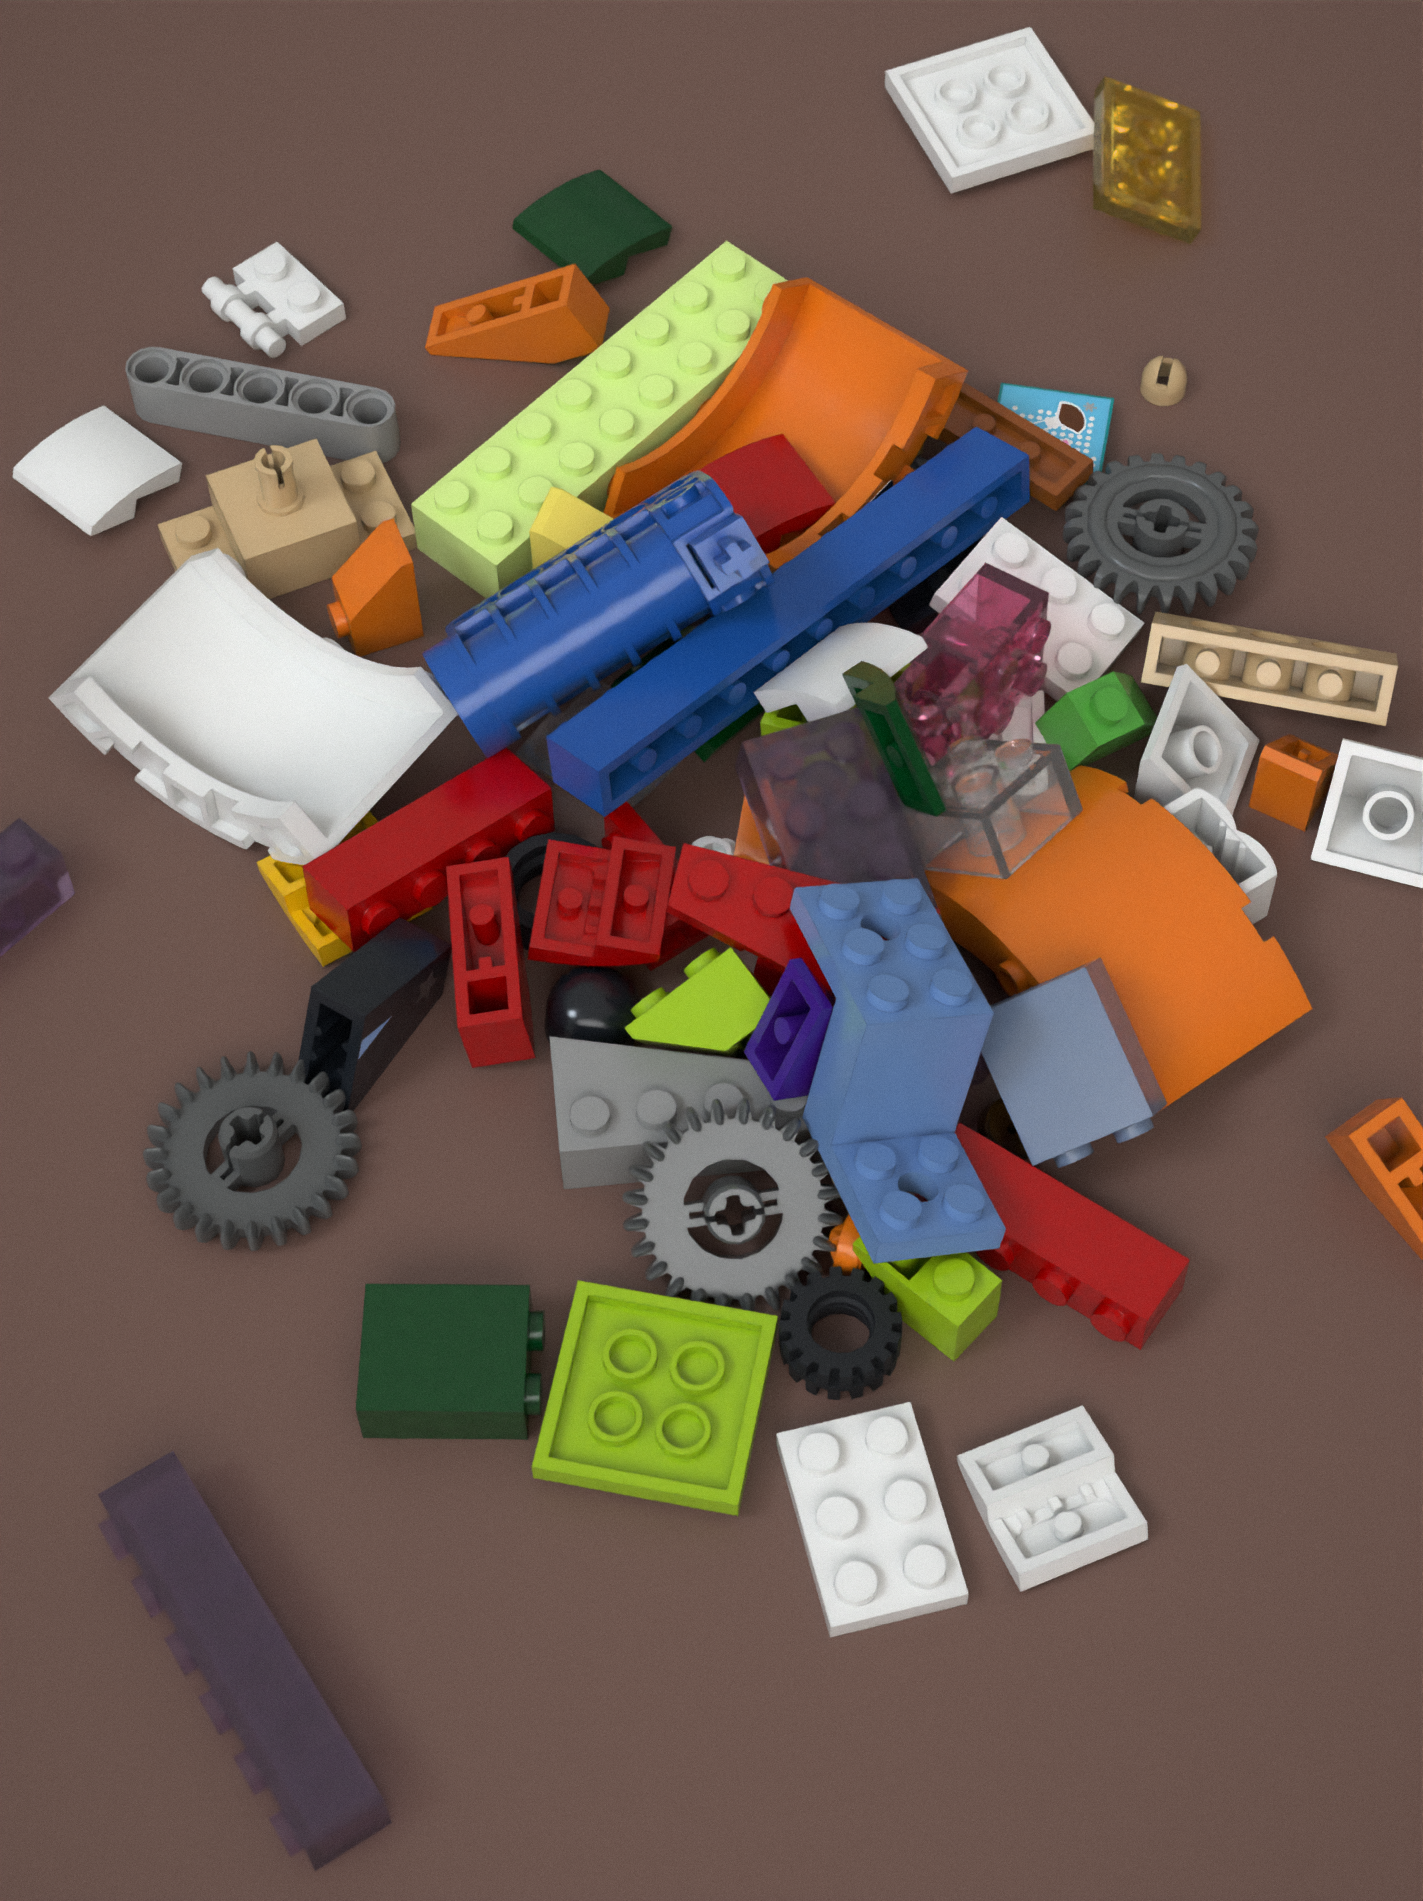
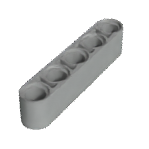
M162 347L140 349L133 353L126 362L125 371L136 413L141 419L150 423L269 446L280 445L285 448L317 439L325 456L349 460L376 451L381 462L385 463L394 458L400 450L401 441L395 402L388 392L379 388Z

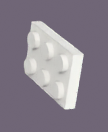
M1002 517L936 591L929 604L930 607L1040 689L1044 690L1056 701H1059L1066 693L1104 676L1144 625L1143 621L1120 604H1115L1112 598L1100 589L1095 588L1092 583Z
M911 1402L776 1433L777 1449L830 1637L967 1604L969 1593Z

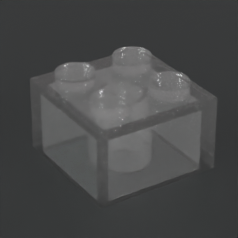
M979 735L966 736L953 742L947 749L948 753L932 766L946 799L947 810L941 815L934 817L905 807L899 795L888 803L912 869L1001 879L1009 878L1083 811L1059 744L1031 743L1028 739H1015L1011 741L983 739Z

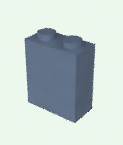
M1101 957L990 1005L994 1014L981 1054L1032 1166L1053 1158L1057 1168H1060L1092 1154L1094 1150L1090 1142L1113 1133L1116 1142L1121 1143L1154 1128L1150 1117H1153L1166 1106L1167 1102Z

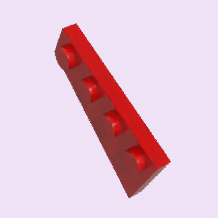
M683 843L666 912L741 952L746 950L775 965L774 970L782 974L790 959L802 958L830 995L834 997V1000H836L790 910V904L795 887L841 883ZM935 908L939 915L941 909Z

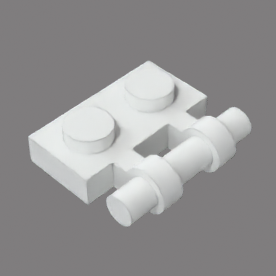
M275 242L233 268L237 286L232 284L226 285L218 277H211L202 287L203 294L211 301L212 310L222 320L226 322L232 321L241 329L240 335L249 346L255 350L262 349L271 358L280 356L285 350L286 342L282 338L285 335L289 334L303 346L346 319L344 303L278 242ZM260 306L267 314L262 312L255 313L252 309Z

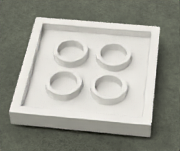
M1031 27L885 71L886 90L951 194L1098 148L1099 129Z

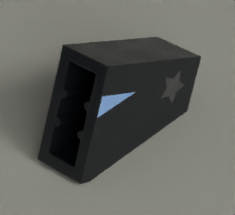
M399 917L311 986L299 1060L302 1059L304 1062L305 1084H310L320 1072H326L329 1077L330 1088L325 1092L324 1098L336 1089H342L346 1095L343 1111H354L443 995L452 945Z

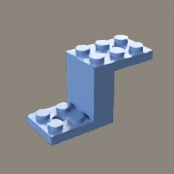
M892 879L887 881L795 887L790 910L836 997L802 1118L812 1139H816L819 1143L818 1151L873 1264L1000 1248L1006 1228L955 1134V1129L994 1012L919 879ZM908 1192L918 1193L928 1201L920 1202L914 1195Z

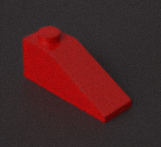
M503 857L446 866L457 1028L471 1067L476 1068L534 1059L536 1056L531 1000L510 858Z

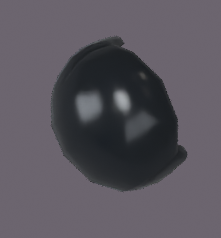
M581 966L571 969L568 974L561 975L554 984L546 1002L544 1027L549 1043V1036L633 1046L635 1039L625 1029L627 1025L636 1019L631 1009L641 1001L633 981L610 967Z

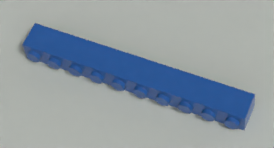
M978 427L973 428L957 441L946 446L943 451L914 472L907 474L900 482L875 500L867 503L860 511L832 531L825 533L817 542L792 560L781 565L778 570L772 573L775 584L769 588L763 586L742 604L719 614L715 618L711 617L706 622L696 626L688 635L660 655L653 657L645 666L614 688L606 691L602 697L570 720L563 722L556 730L547 735L546 740L553 782L602 816L606 817L758 704L759 700L753 692L837 628L853 623H867L988 533L1001 517L1007 519L1030 501L1029 455Z

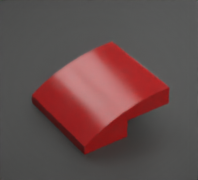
M783 433L745 445L700 469V471L712 477L732 504L734 513L743 516L765 555L780 548L781 535L810 528L836 504Z
M613 836L611 850L548 839L527 960L579 966H625L659 962L676 847Z

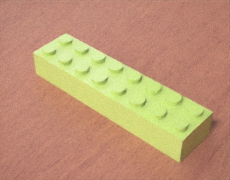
M725 241L411 503L417 549L486 599L532 571L533 564L529 530L551 486L563 489L599 511L604 512L608 499L607 487L616 472V468L631 463L657 449L695 417L700 406L707 399L711 398L722 385L744 351L761 317L763 302L771 291L772 285L788 280L733 244Z

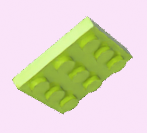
M578 1280L532 1463L533 1478L738 1516L775 1344L778 1316Z

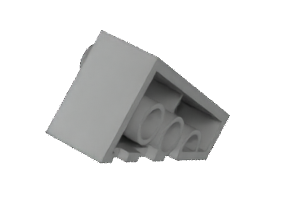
M549 1036L564 1189L640 1182L630 1175L629 1168L632 1165L651 1166L653 1164L651 1158L643 1150V1142L651 1141L665 1146L668 1141L661 1126L664 1121L671 1122L682 1131L687 1129L685 1109L689 1106L693 1107L703 1120L710 1119L711 1103L714 1099L721 1101L727 1116H733L739 1101L742 1098H747L750 1103L751 1116L754 1119L759 1117L766 1106L773 1104L777 1110L775 1127L779 1128L791 1118L797 1117L801 1121V1126L795 1141L800 1142L811 1137L802 1118L808 1096L774 1101L749 1060ZM818 1149L810 1158L811 1161L823 1160ZM726 1159L707 1166L696 1177L761 1171L764 1169L746 1160Z

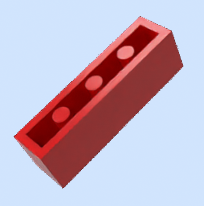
M506 747L302 866L309 909L355 952L399 917L408 920L424 909L439 904L448 896L446 866L503 858L511 848L529 837L555 831L552 788Z
M959 1122L956 1126L955 1134L1006 1228L1000 1248L976 1251L977 1255L992 1268L999 1271H1007L1009 1269L1032 1283L1034 1290L1046 1301L1057 1306L1068 1305L1090 1319L1094 1328L1105 1337L1117 1342L1125 1340L1141 1350L1182 1291L1190 1259ZM914 1193V1196L920 1202L928 1201L922 1195Z

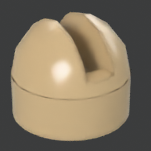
M1164 355L1151 359L1142 372L1140 384L1142 396L1148 402L1158 406H1170L1182 400L1186 391L1187 373L1185 366L1179 359L1164 358ZM1159 376L1169 377L1168 385L1157 383Z

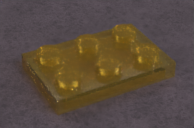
M1104 76L1094 91L1093 209L1191 244L1201 231L1200 111Z

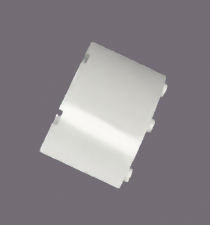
M219 548L192 555L49 697L63 715L104 755L114 747L128 761L141 770L134 780L166 805L209 832L247 850L254 842L270 847L268 852L272 859L299 865H306L335 848L458 715L451 702L446 698L445 692L434 675L424 671L422 667L404 668L379 664L345 651L337 642L330 638H321L294 620L248 581L240 564L231 556L222 553Z

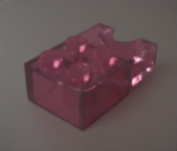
M986 562L920 635L928 648L917 656L894 683L924 751L934 757L935 766L933 770L942 790L948 786L992 734L1000 735L1006 729L1020 699L1024 695L1029 697L1035 695L1047 673V664L1043 663L1044 645L1051 631V622L1047 620L1049 592ZM887 773L888 783L896 790L893 782H891V779Z

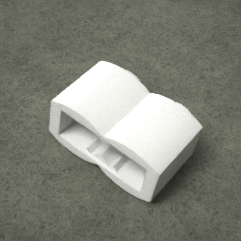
M1196 787L1164 806L1168 812L1176 817L1206 846L1247 895L1251 903L1241 909L1250 922L1254 924L1266 917L1277 878L1276 866L1266 849L1249 835L1237 831L1235 821L1228 808L1217 797L1204 789Z

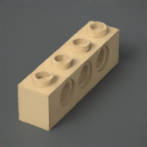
M1155 611L1141 683L1170 687L1177 666L1187 664L1220 697L1386 726L1398 670L1397 654Z

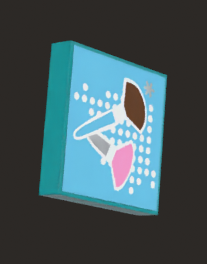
M1001 383L998 403L1093 460V472H1102L1114 398Z

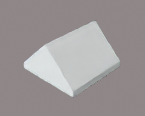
M1187 664L1177 666L1140 761L1134 799L1143 804L1152 798L1164 807L1192 789L1199 787L1217 797L1232 815L1260 740Z
M1343 738L1310 860L1423 888V758Z

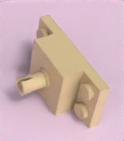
M317 439L289 448L280 445H270L271 454L267 455L265 448H262L253 460L206 475L212 506L157 524L162 543L175 572L192 555L219 548L222 553L231 556L240 564L248 581L268 599L331 578L383 521L394 518L407 550L410 551L417 548L415 528L377 452L373 451L330 466Z

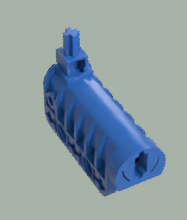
M696 470L674 481L458 616L445 627L448 637L422 652V655L470 734L485 756L489 758L521 739L522 736L519 731L549 712L554 717L561 714L562 711L559 706L589 687L594 692L601 689L602 686L599 681L629 662L633 667L641 664L642 660L639 656L666 639L670 638L675 643L682 638L680 633L682 629L709 613L715 618L719 614L742 604L763 586L769 588L775 584V580L767 565L770 562L743 516L734 513L732 504L712 477L700 470Z

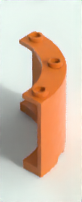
M808 277L775 283L763 302L761 317L750 340L722 385L711 398L707 399L700 406L695 417L663 445L631 463L616 468V472L607 487L608 499L603 513L615 519L674 481L691 472L700 470L725 454L764 438L783 433L836 504L810 528L781 535L780 548L766 554L770 562L767 565L771 573H774L781 565L792 560L817 542L825 533L832 531L860 511L890 480L896 485L907 474L915 471L910 465L928 435L938 440L957 401L968 370Z
M1079 765L909 872L905 879H919L934 908L941 909L939 917L952 940L966 948L996 974L999 984L1010 997L1101 957L1165 1097L1167 1105L1162 1108L1164 1109L1312 1010V1006L1276 938L1273 936L1263 942L1257 930L1241 909L1251 903V901L1206 846L1176 817L1152 798L1140 804L1126 794L1129 791L1127 782L1102 770Z

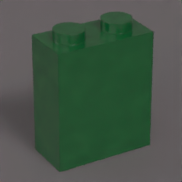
M365 1284L356 1398V1414L362 1437L528 1440L529 1415H541L543 1396L542 1373H531L532 1351L544 1352L545 1310H533L530 1285Z

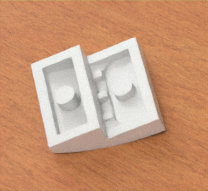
M101 406L74 419L39 443L13 468L12 477L88 535L93 536L134 519L137 499L178 483L180 481L182 462L107 407Z
M864 622L840 626L753 693L766 713L797 704L810 725L841 716L855 705L842 673L859 662L864 661L877 666L891 677L925 651L928 646L921 636L890 625Z
M1083 1405L957 1455L959 1468L975 1505L1020 1592L1148 1540L1147 1521L1116 1474L1114 1453Z

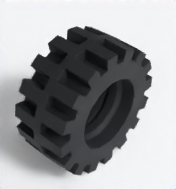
M841 1266L829 1267V1277L822 1278L817 1270L807 1276L806 1286L797 1282L790 1291V1300H784L779 1324V1343L782 1361L784 1365H789V1375L796 1383L802 1379L805 1380L806 1391L817 1395L822 1388L828 1390V1399L840 1400L841 1391H849L851 1400L863 1397L864 1387L869 1386L874 1392L883 1385L884 1375L891 1376L896 1367L902 1339L901 1312H897V1300L892 1292L884 1294V1283L877 1277H874L869 1283L864 1281L865 1271L853 1268L850 1276L842 1275ZM845 1314L855 1317L865 1324L869 1330V1338L864 1346L852 1352L836 1353L826 1350L817 1344L811 1332L818 1320L829 1315Z

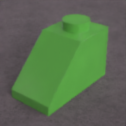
M1113 671L1066 693L1035 724L1066 774L1079 765L1086 766L1151 735L1157 716L1134 677L1129 674Z

